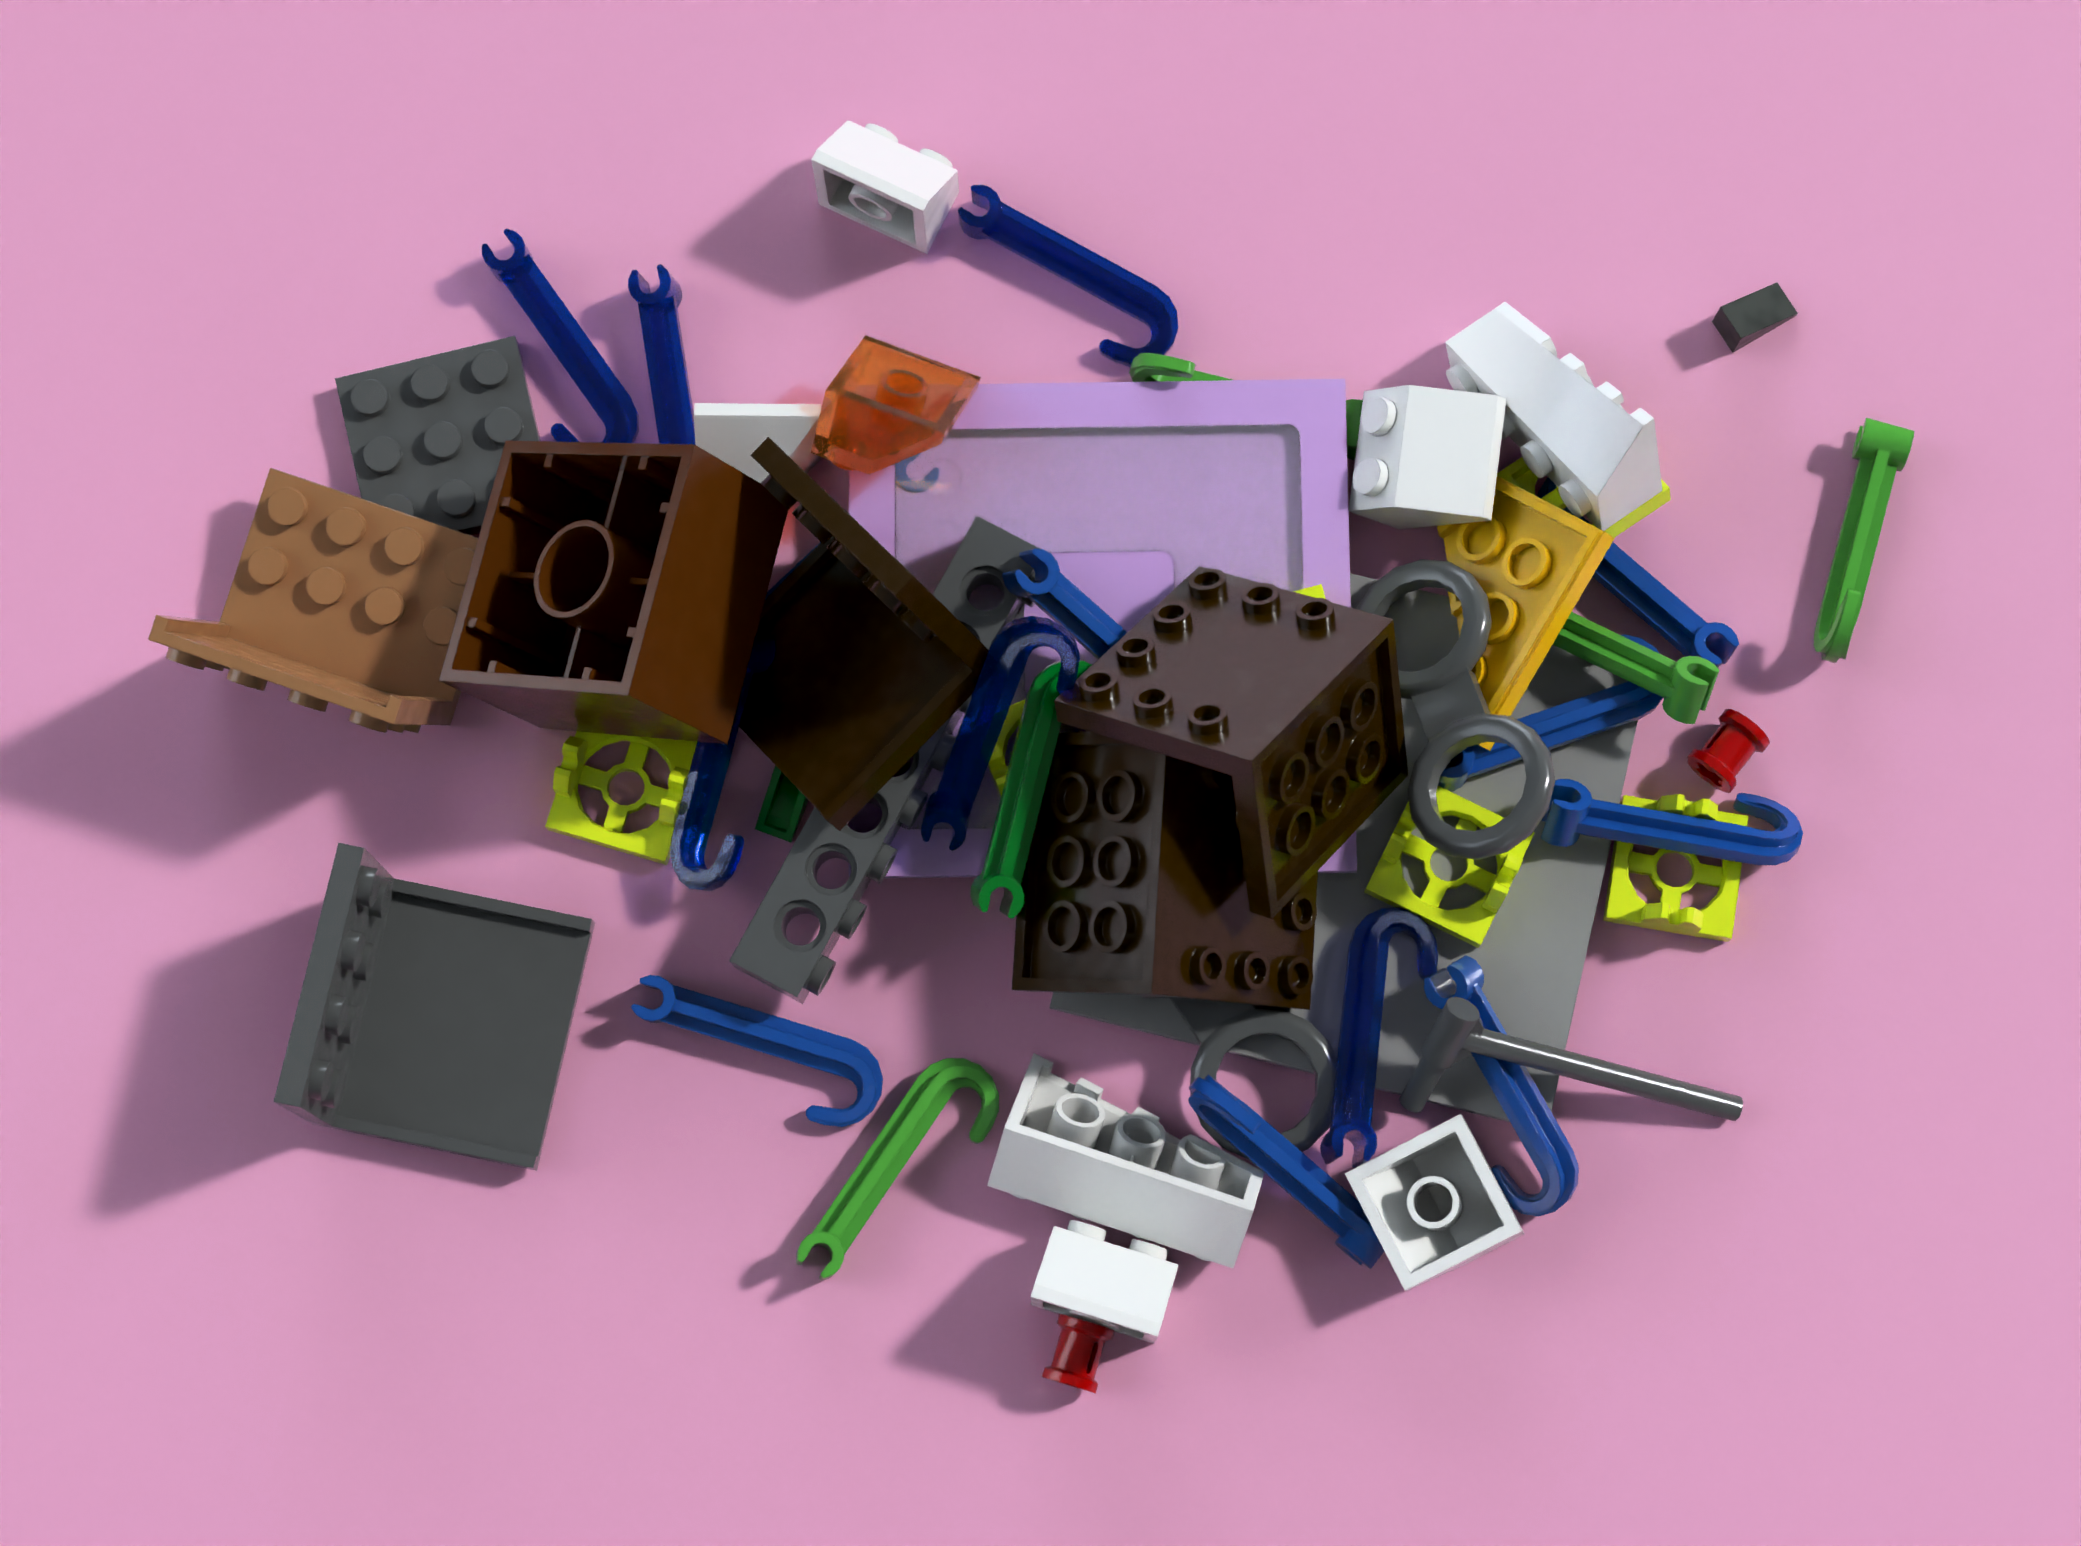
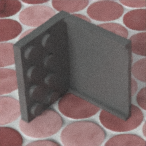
M338 843L274 1102L314 1125L537 1171L595 922L590 918L395 879L365 848Z

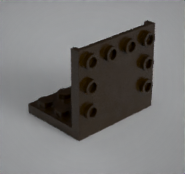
M767 437L750 455L769 473L761 484L787 510L798 501L800 505L792 514L821 543L764 602L734 722L818 809L820 814L837 830L841 831L991 676L1002 662L776 443Z
M1199 566L1054 700L1058 722L1232 776L1237 811L1236 827L1240 834L1243 857L1242 874L1247 887L1249 910L1252 913L1270 919L1289 902L1408 776L1394 619L1332 603L1324 598H1314L1281 589L1273 584L1241 578L1214 568Z
M1090 731L1059 733L1021 882L1024 904L1021 911L1016 915L1012 990L1154 995L1310 1010L1313 982L1314 933L1317 916L1318 871L1272 919L1250 912L1246 882L1242 874L1243 857L1240 834L1236 827L1237 811L1231 775Z

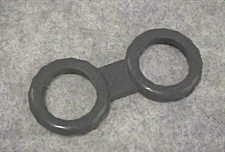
M1421 559L1395 567L1372 584L1356 609L1384 617L1391 605L1405 594L1425 587L1444 588L1455 594L1461 602L1464 621L1460 637L1449 654L1432 667L1415 672H1398L1401 699H1411L1413 701L1428 740V744L1414 763L1407 790L1411 818L1427 843L1451 857L1480 860L1508 852L1529 837L1549 810L1555 785L1552 757L1549 749L1533 728L1511 716L1490 714L1475 673L1472 671L1486 650L1492 626L1487 594L1473 574L1453 563ZM1484 742L1505 743L1517 750L1524 760L1526 782L1522 797L1511 814L1496 825L1477 831L1455 829L1445 823L1438 811L1436 792L1440 775L1451 759L1467 747Z
M1139 995L1143 998H1170L1200 1044L1191 1066L1190 1085L1197 1077L1204 1079L1207 1074L1216 1080V1073L1224 1055L1242 1039L1255 1034H1275L1294 1042L1308 1057L1314 1071L1315 1097L1308 1114L1294 1128L1280 1134L1303 1152L1308 1150L1330 1128L1341 1102V1068L1330 1042L1310 1021L1283 1009H1255L1253 1005ZM1197 1114L1201 1126L1223 1149L1247 1158Z

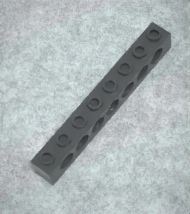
M976 515L933 595L990 652L1003 662L1019 633V628L1012 625L1023 604L1033 607L1035 603L1028 597H1018L1009 592L1004 585L1002 574L1020 569L1033 582L1035 571L1032 566L1019 557V554L1023 551L1040 548ZM981 585H994L1004 593V598L1000 605L992 610L983 611L976 609L969 602L971 593ZM985 681L913 755L912 765L906 773L901 776L892 777L868 802L882 810L881 821L875 829L866 833H860L849 828L847 823L839 831L814 807L729 960L736 969L801 1004L804 1003L809 992L817 996L822 992L836 965L834 960L828 958L840 935L850 939L859 926L867 908V905L859 902L871 879L881 883L887 875L898 852L896 848L890 846L902 824L911 828L916 822L928 798V794L921 790L933 768L942 772L948 764L959 741V738L951 735L963 713L970 717L975 714L984 699L989 683ZM832 858H840L847 861L851 865V874L843 886L836 889H827L818 884L817 872L825 861ZM800 914H811L817 917L820 922V930L817 937L806 945L792 944L786 937L788 923Z

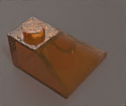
M865 335L825 391L811 453L830 460L839 468L858 470L871 474L943 443L978 389L981 377Z

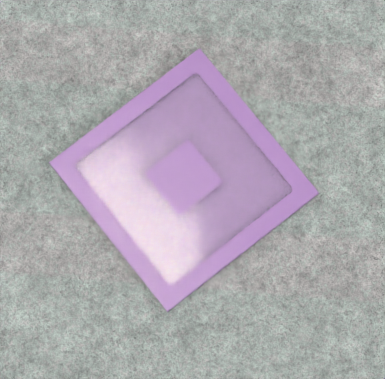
M1345 379L849 386V514L932 594L977 515L1032 545L1051 553L1058 561L1060 573L1127 632L1199 566L1218 569L1224 573L1260 583L1273 584L1278 588L1292 592L1322 584L1327 600L1351 608ZM981 585L971 593L969 602L976 609L983 611L992 610L1000 605L1004 598V593L994 585ZM1023 603L1012 625L1019 628L1017 638L1002 664L986 680L989 683V687L984 699L972 717L965 713L961 715L951 735L959 738L951 759L942 772L934 768L930 771L921 788L922 791L928 794L927 801L913 826L910 828L901 824L890 846L896 848L898 852L885 878L977 877L982 873L1001 798L970 721L1025 700L1034 678L1050 664L1069 659L1083 660L1093 665L1098 660L1036 604L1030 607ZM1061 723L1059 733L1089 731ZM1019 726L1008 741L1005 754L1006 766L1010 764ZM913 756L893 777L901 776L910 769ZM867 803L849 821V828L860 833L872 831L881 821L882 810L874 804ZM1356 831L1318 870V873L1357 872ZM849 864V877H850V874H851V865Z

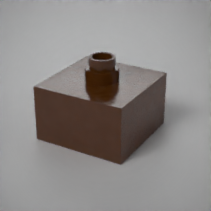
M505 441L439 681L539 728L728 744L788 510L761 483L693 444Z

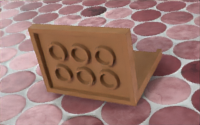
M270 468L220 621L156 615L148 640L169 647L165 658L201 670H204V667L223 671L224 668L229 669L226 679L262 691H265L267 681L290 689L287 700L323 712L326 711L328 702L351 709L348 721L375 731L386 733L388 729L403 733L404 730L419 733L421 725H451L462 691L440 682L439 679L478 538Z

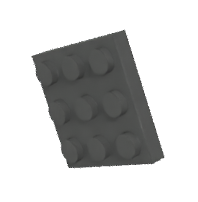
M515 336L335 378L361 498L468 535L478 534L481 531L505 441H541L520 348Z

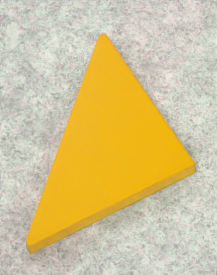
M1497 476L1491 521L1437 526L1438 535L1444 540L1447 561L1473 574L1488 596L1492 626L1486 650L1472 671L1475 673L1490 714L1511 716L1615 538L1603 530ZM1448 591L1451 614L1457 619L1460 637L1464 621L1461 602L1455 594ZM1484 742L1478 745L1490 751L1495 742Z

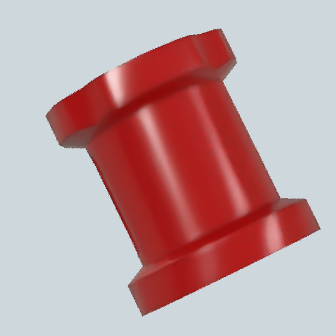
M1725 709L1718 718L1721 724L1701 750L1693 749L1687 756V763L1699 777L1713 787L1730 793L1736 786L1737 780L1735 776L1755 752L1762 753L1768 747L1770 741L1765 732L1748 717L1735 710Z
M1059 1314L1057 1324L1062 1328L1051 1366L1044 1367L1042 1377L1096 1394L1098 1383L1094 1378L1105 1341L1113 1340L1115 1330Z

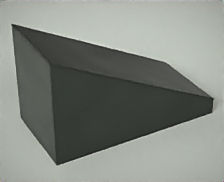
M1776 282L1721 306L1712 323L1733 353L1794 318L1798 313Z

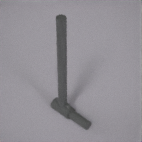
M1451 997L1445 1003L1421 1047L1422 1057L1399 1098L1400 1104L1405 1109L1415 1113L1421 1112L1444 1070L1451 1068L1456 1062L1467 1059L1471 1052L1731 1121H1736L1740 1117L1743 1108V1100L1737 1095L1484 1029L1476 1006L1460 997Z

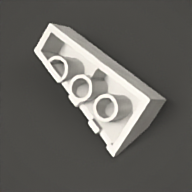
M1503 302L1445 342L1450 368L1446 370V376L1452 388L1457 391L1491 394L1506 398L1502 439L1509 436L1520 447L1525 463L1537 477L1543 478L1547 475L1558 487L1564 504L1576 517L1581 518L1586 515L1597 528L1605 531L1662 491L1654 418L1642 408H1639L1632 414L1627 413L1620 405L1624 402V398L1619 390L1607 381L1597 388L1594 387L1582 361L1571 353L1559 359L1551 337L1509 304Z
M1034 1053L1005 1124L987 1186L1010 1193L1020 1199H1028L1069 1213L1079 1219L1090 1220L1132 1234L1139 1239L1152 1241L1194 1255L1201 1260L1212 1261L1234 1268L1255 1208L1264 1172L1192 1134L1183 1137L1181 1140L1165 1131L1163 1125L1159 1123L1160 1117L1140 1107H1137L1132 1114L1101 1099L1103 1088L1082 1077L1076 1082V1085L1051 1073L1054 1063Z

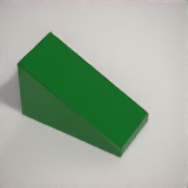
M776 765L755 830L791 843L809 800Z

